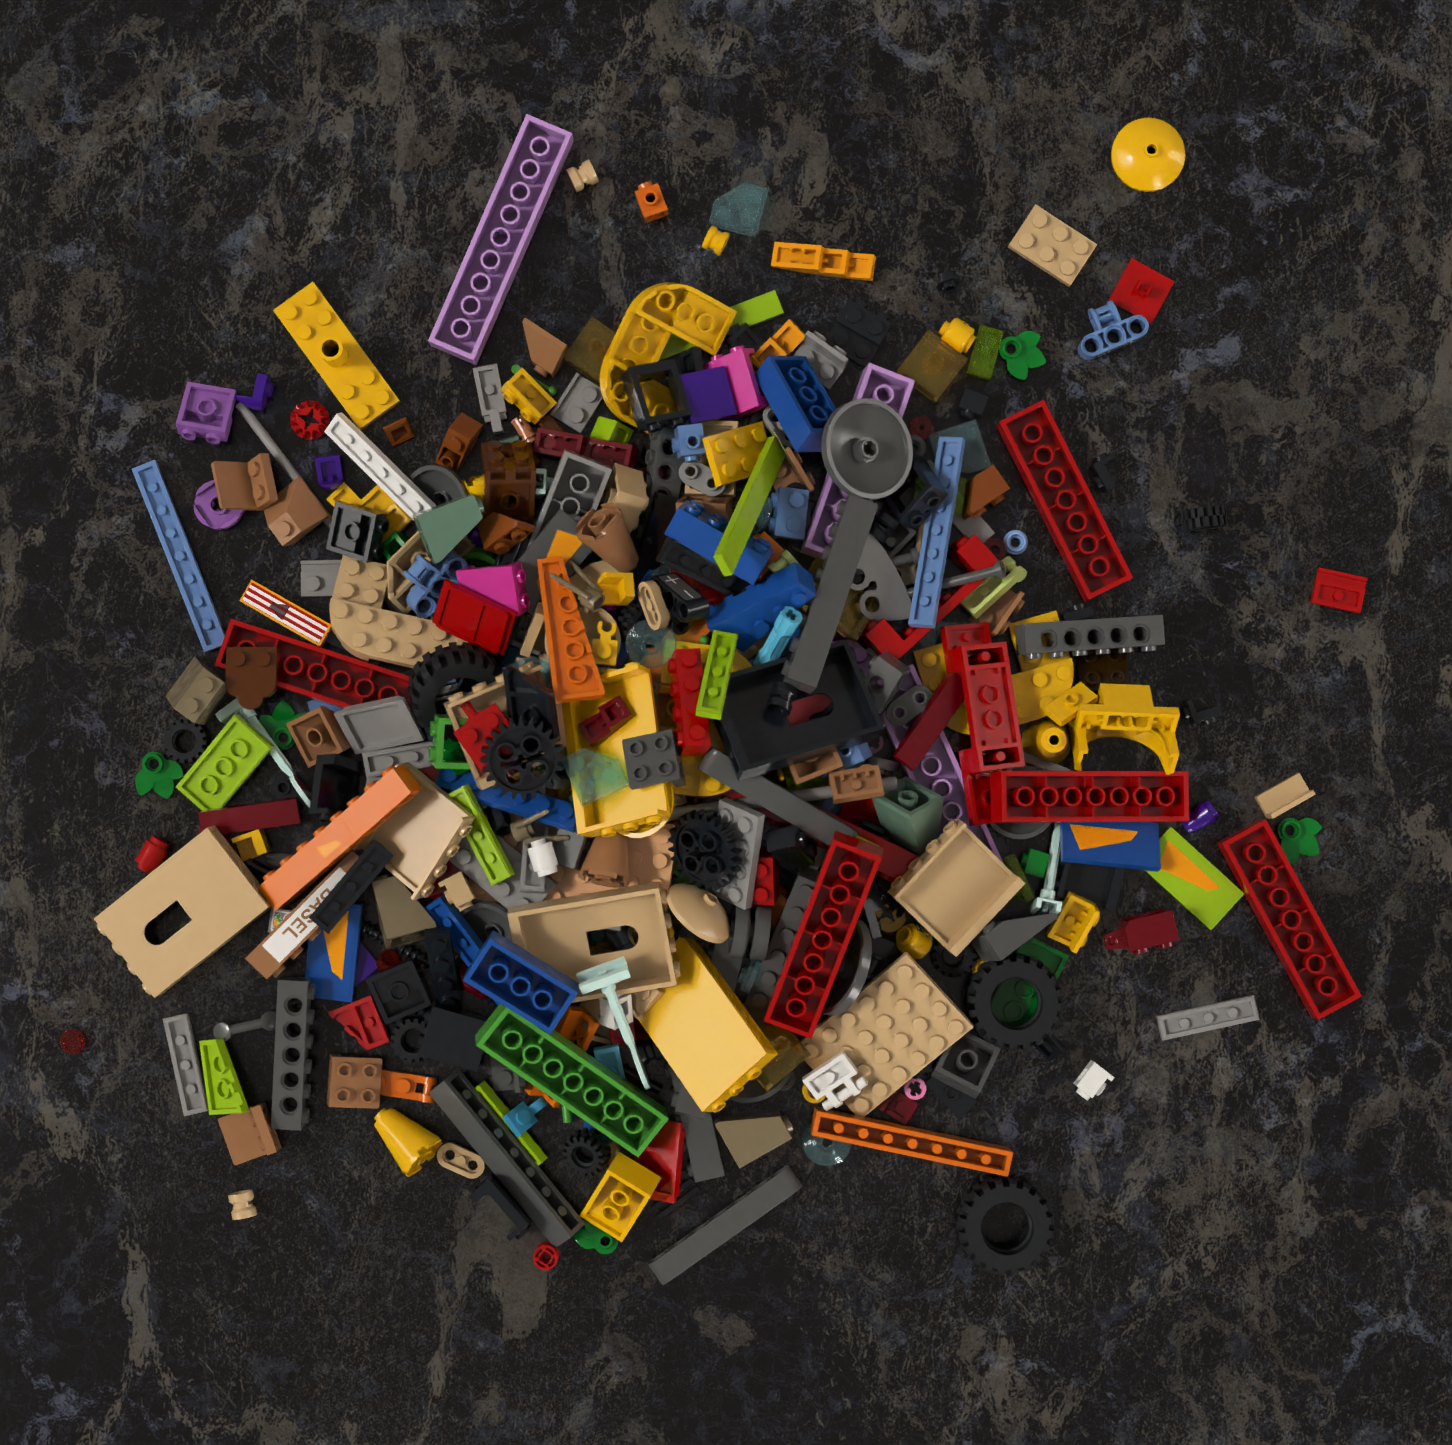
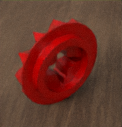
M305 400L297 404L291 412L290 424L296 435L306 440H314L325 434L324 431L330 424V416L327 409L319 402ZM313 411V418L319 424L310 423L306 429V421L301 416H309Z

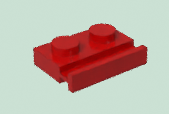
M1320 567L1317 568L1310 603L1357 614L1361 613L1365 585L1368 578Z

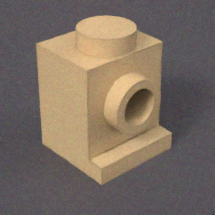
M462 871L438 883L440 887H446L447 890L444 891L447 901L450 905L455 904L459 911L472 906L471 900L477 898L465 873Z

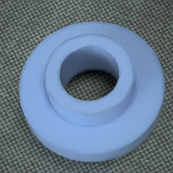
M1019 530L1008 532L1003 539L1004 549L1012 555L1023 553L1028 546L1027 536ZM1013 538L1019 540L1020 544L1018 547L1011 545Z

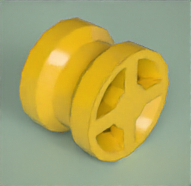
M712 225L706 234L702 248H710L714 250L716 255L720 256L728 242L730 233L726 231L720 232L716 226Z

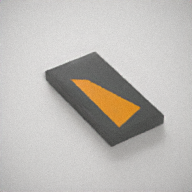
M561 508L516 561H521L522 568H524L526 573L525 589L530 598L529 610L527 612L532 616L538 601L542 602L537 559L562 556L568 577L570 578L575 570L568 563L569 560H573L580 566L592 551L576 536V533L578 534L576 530L578 522Z

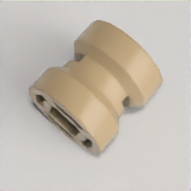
M589 159L582 162L578 170L576 167L566 169L576 192L584 189V183L586 185H594L599 182Z
M252 1189L228 1195L229 1203L233 1205L231 1212L232 1220H240L257 1215L256 1207L251 1202L254 1198Z

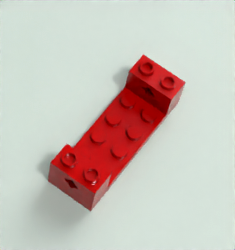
M976 534L969 537L967 535H964L962 538L959 537L949 546L952 550L947 554L964 574L994 566V562L999 561ZM985 579L955 586L951 591L943 592L940 595L936 624ZM874 618L872 621H867L859 629L862 633L857 638L866 648L870 647L878 656L888 652L899 659L932 628H918L907 625L897 634L884 618L880 620Z

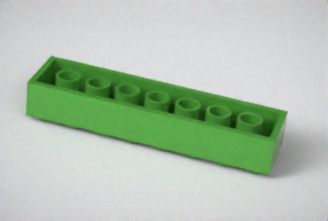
M502 1004L498 1005L475 1035L477 1047L637 1157L641 1155L669 1119L667 1110L663 1105L560 1033L553 1030L549 1034Z

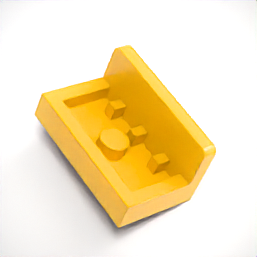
M523 368L500 389L505 400L510 404L514 403L521 410L520 414L528 422L532 421L534 425L557 404Z
M1069 891L1062 903L1061 912L1057 914L1058 918L1051 922L1046 935L1069 946L1071 952L1077 953L1079 948L1084 947L1091 928L1095 927L1099 921L1100 911L1096 903Z

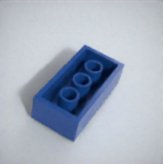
M768 356L755 373V377L781 427L784 429L796 452H822L821 440L827 420L836 410L833 402L806 356Z
M686 500L678 507L664 534L717 564L713 555L728 525L727 519L716 512L713 514L704 510L705 506L698 501L691 500L690 502ZM750 536L733 574L754 585L775 551L770 548L771 544L762 538L756 540Z
M494 930L468 967L463 978L464 982L549 1034L552 1033L579 990L578 982Z

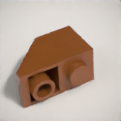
M461 413L449 426L435 463L445 466L457 474L475 445L483 424Z
M994 464L966 483L962 518L964 520L970 516L976 519L987 511L985 506L990 503L995 506L1005 499L1003 494L1010 487Z
M496 512L491 513L477 524L484 550L499 555L509 552L513 546L525 540L529 534L536 530L535 525Z

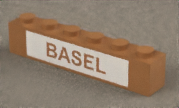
M352 850L245 958L266 979L271 975L276 978L286 968L283 963L289 957L294 960L304 950L301 945L307 939L312 942L322 932L319 926L309 917L361 856L357 851Z

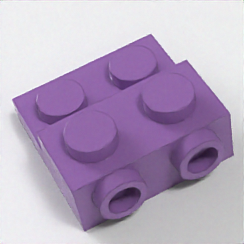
M187 382L176 421L178 434H181L187 440H195L196 437L205 438L211 444H219L220 441L227 442L233 421L232 412L236 401V390Z

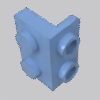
M780 486L776 493H772L770 508H774L773 518L770 517L768 521V532L771 533L773 540L777 538L797 541L804 540L809 490Z

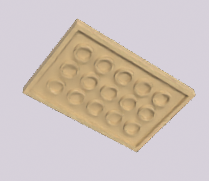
M906 951L867 983L846 1011L836 1016H828L816 1026L812 1039L804 1036L794 1044L793 1049L813 1070L844 1050L858 1069V1073L852 1078L856 1081L864 1076L868 1085L861 1089V1093L856 1096L852 1095L843 1102L856 1116L864 1118L969 1032L974 1025ZM842 1083L833 1090L838 1093L846 1086Z

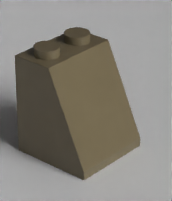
M194 656L167 693L166 698L176 711L193 723L207 725L229 695L225 686L226 678Z
M389 874L376 877V881L372 882L371 894L386 950L425 940L424 930L436 928V923L417 900L411 899V892L397 877H390Z
M779 1110L721 1115L716 1117L714 1122L739 1169L791 1140V1131L794 1130L786 1114L782 1116Z

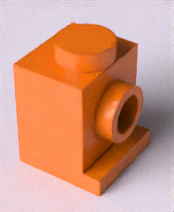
M648 181L638 186L639 190L635 191V197L645 224L667 216L668 208L658 183L653 185L652 181ZM653 195L655 197L653 202L646 201L648 196Z

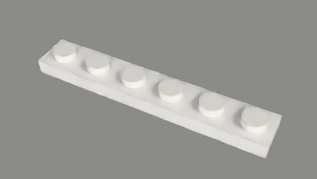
M342 412L335 415L324 432L412 519V515L436 506Z

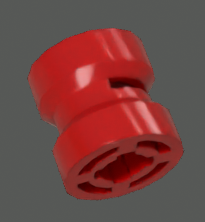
M549 1241L541 1242L533 1254L534 1264L541 1270L552 1269L558 1261L559 1249L558 1247L554 1248Z

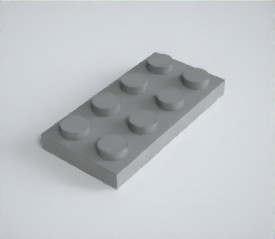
M725 797L719 799L717 816L721 815L722 824L727 821L729 822L728 831L735 830L732 837L733 839L740 840L735 845L736 848L742 849V852L737 854V856L743 862L738 864L741 870L736 873L737 877L730 884L716 891L713 888L708 892L747 910L752 908L765 814Z
M497 835L496 837L515 872L509 878L491 886L466 836L458 844L460 846L458 852L449 859L450 862L507 909L511 906L543 901L557 884L546 875L545 894L519 892L522 853L504 838Z

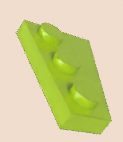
M224 1039L200 1040L199 1045L209 1115L249 1112L250 1110Z

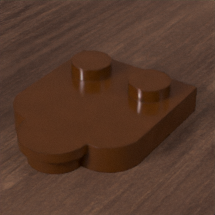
M226 647V690L229 694L238 698V702L243 708L248 710L256 709L262 704L263 698H269L275 694L278 685L279 648Z

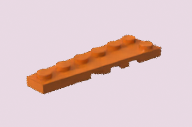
M561 556L537 559L552 686L556 704L605 698V690L573 591L550 577V574L554 573L570 583L563 558Z

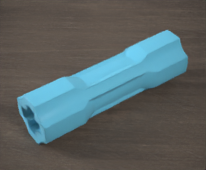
M791 606L784 607L778 615L765 644L753 661L754 666L781 658V654L791 636L796 632L803 619L801 612Z

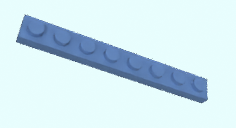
M939 436L933 472L948 495L925 520L908 621L910 627L935 629L966 442L963 437Z
M152 460L132 468L205 653L218 649L222 645L225 632L156 460Z

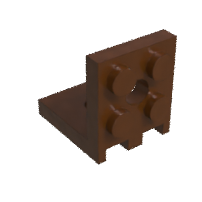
M495 440L481 443L480 452L484 470L483 507L485 511L483 512V520L491 513L496 512L510 517L516 516L534 524L536 468L531 443L520 440L513 441L512 443H501ZM508 495H512L516 498V500L510 504L504 503L502 501L503 498Z

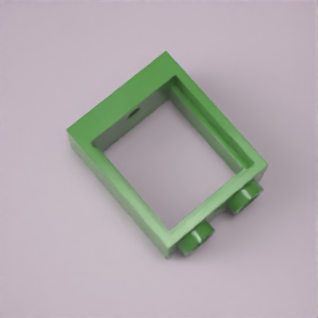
M435 714L434 721L430 722V736H433V746H429V761H432V765L436 769H470L467 760H443L445 724H453L448 714ZM456 718L458 725H464L467 719H469Z

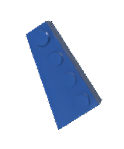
M795 562L767 576L766 581L760 584H751L746 587V591L736 596L731 594L723 598L724 602L719 605H709L710 612L706 618L707 628L712 632L713 630L739 634L736 648L741 652L746 651L773 629L778 615L785 606H791L798 610L816 596L813 574Z

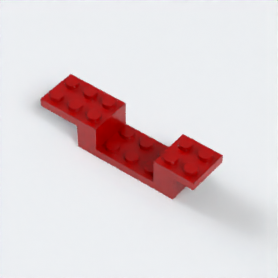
M989 622L943 626L940 628L946 671L947 673L956 672L962 678L972 748L958 751L969 825L990 824V772L1011 771L1025 766L1007 643H992Z

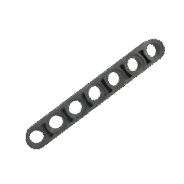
M713 746L710 747L698 767L707 775L791 824L796 825V827L798 826V828L827 845H830L835 830L855 838L858 834L850 826L763 775L738 781L728 755Z
M789 1165L784 1166L648 1263V1266L659 1282L665 1285L789 1198L803 1186Z

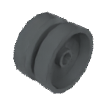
M733 905L730 918L731 933L728 937V957L742 959L748 944V955L751 960H765L771 928L770 906L757 905L753 910L751 918L750 908L744 910Z

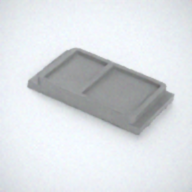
M394 696L351 705L334 713L355 754L424 741L425 739L405 697Z

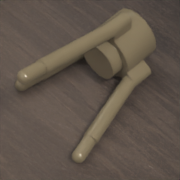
M569 560L568 563L590 588L584 587L581 590L556 574H550L551 578L578 594V600L580 601V603H577L578 609L590 614L591 611L595 613L602 607L605 596L602 594L604 590L596 586L573 560Z
M548 809L528 818L510 823L515 841L520 842L523 840L525 846L531 844L530 842L545 838L546 842L568 840L569 836L532 837V834L536 833L533 821L548 814Z

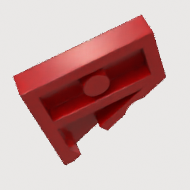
M372 995L328 1012L329 1016L345 1027L344 1030L351 1036H354L358 1043L366 1050L391 1041L387 1026Z

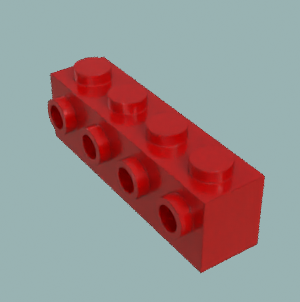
M700 648L675 649L671 658H668L667 667L668 673H671L672 678L670 695L674 698L673 721L677 725V731L675 732L676 746H679L680 756H704L711 746L708 718L695 716L703 679Z

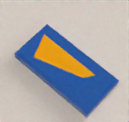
M1060 823L1061 862L1156 872L1161 868L1158 823Z
M354 903L329 934L319 927L322 932L312 942L308 940L305 977H311L312 985L316 986L315 998L351 1003L354 1001L362 903Z

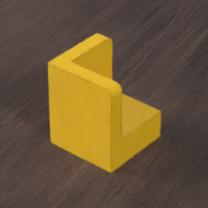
M603 572L596 581L597 586L604 590L602 593L605 596L603 605L628 606L635 597L633 573Z
M257 829L231 839L233 844L236 843L242 861L271 852L264 829Z

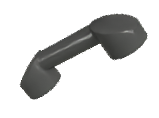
M276 1010L265 1012L261 1018L233 1025L228 1021L219 1022L214 1026L213 1034L215 1038H223L225 1042L230 1040L234 1034L264 1028L265 1030L273 1031L276 1028Z

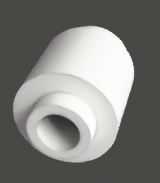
M545 838L530 842L532 847L528 848L527 851L533 870L537 872L538 877L558 872L556 866L558 861L552 842L546 843Z

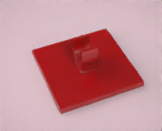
M1131 258L1108 301L1112 300L1115 306L1134 316L1141 315L1145 317L1148 324L1151 325L1175 281Z

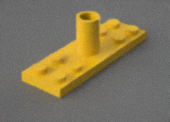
M314 282L308 284L273 310L360 430H363L400 403L398 397ZM339 348V351L335 356H329L330 352L333 349Z

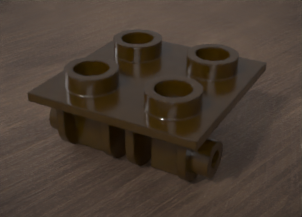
M1110 649L1111 654L1096 655L1095 650L1087 651L1088 655L1077 656L1078 683L1082 682L1093 692H1098L1100 683L1130 684L1127 654L1119 653L1118 649Z

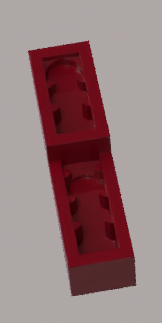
M538 428L533 448L534 453L561 458L564 449H567L612 468L617 463L635 469L639 448L633 445L588 438L584 435Z
M951 672L943 676L923 713L915 717L893 755L895 759L911 771L916 769L965 699L962 678L958 673Z
M297 796L198 812L201 831L215 825L221 834L299 824L302 821Z

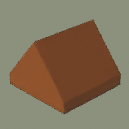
M407 417L383 427L392 447L415 437Z

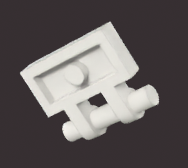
M844 1050L802 1077L803 1083L816 1100L824 1095L828 1098L822 1103L826 1111L843 1105L844 1100L852 1095H858L862 1092L861 1089L868 1085L864 1076L856 1081L852 1078L858 1073V1069ZM842 1083L845 1084L846 1087L838 1093L833 1090Z

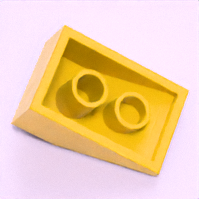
M618 1151L581 1212L580 1217L620 1242H623L653 1194L661 1177Z

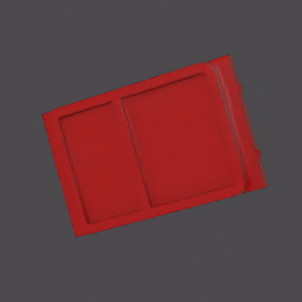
M445 579L432 622L439 629L472 645L480 646L491 654L498 653L503 656L512 635L518 612Z
M668 1120L639 1157L635 1156V1162L661 1177L650 1197L651 1200L674 1204L680 1193L685 1129L682 1122Z

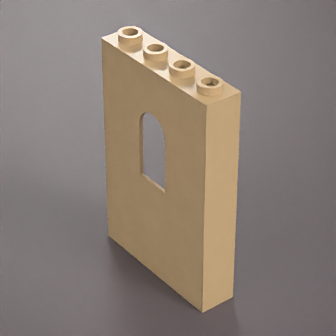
M214 825L203 830L96 916L94 920L100 933L107 936L112 942L113 950L126 960L129 971L137 975L142 981V987L146 993L155 998L165 993L267 912L271 905L257 888L260 883ZM175 901H178L192 920L160 945L150 943L145 937V927Z
M659 881L511 906L508 909L507 915L513 943L578 983L576 973L622 956L626 959L631 977L615 983L617 995L676 986L677 977L681 976L679 961L674 962L673 953L677 952L675 938H670L668 928H672L670 913H665L664 904H668L666 889H661ZM627 925L633 927L638 933V942L630 949L595 955L590 954L586 933L588 931ZM579 988L572 1003L604 998L606 995L602 993L601 989L582 995Z

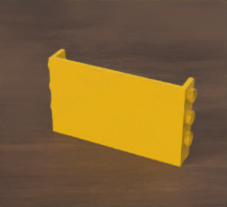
M639 662L627 663L625 668H613L603 671L600 677L605 690V698L561 703L577 835L589 838L600 835L602 837H610L616 835V831L619 830L634 831L639 829V825H657L661 823L662 819L671 817L666 783L635 790L629 787L622 740L659 732L651 670L640 665ZM620 695L632 718L610 737L591 748L578 724L600 712L598 707Z
M680 937L675 941L677 952L673 953L674 962L679 961L681 976L677 977V985L660 988L664 994L649 1011L643 1014L644 1017L638 1020L701 1111L716 1113L726 1106L725 1102L731 1096L738 1095L744 1089L743 1085L757 1078L762 1073L761 1069L778 1053L701 945L692 938Z

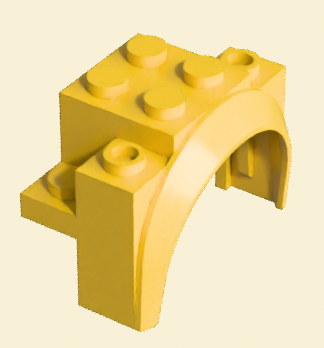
M1100 683L1097 694L1098 702L1095 704L1079 703L1076 717L1068 722L1075 770L1082 771L1081 762L1083 755L1088 754L1087 744L1089 742L1104 737H1121L1137 741L1150 748L1159 757L1165 774L1174 773L1179 757L1175 735L1180 717L1179 707H1154L1150 685Z

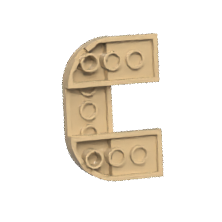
M345 555L342 556L333 595L330 599L329 611L333 633H335L341 645L349 653L366 661H369L370 658L413 668L417 661H423L422 656L428 651L433 653L435 651L434 647L442 645V648L449 646L448 643L457 642V645H462L463 642H466L439 629L432 622L435 612L431 615L430 620L382 609L388 586L387 565L377 562L366 563Z

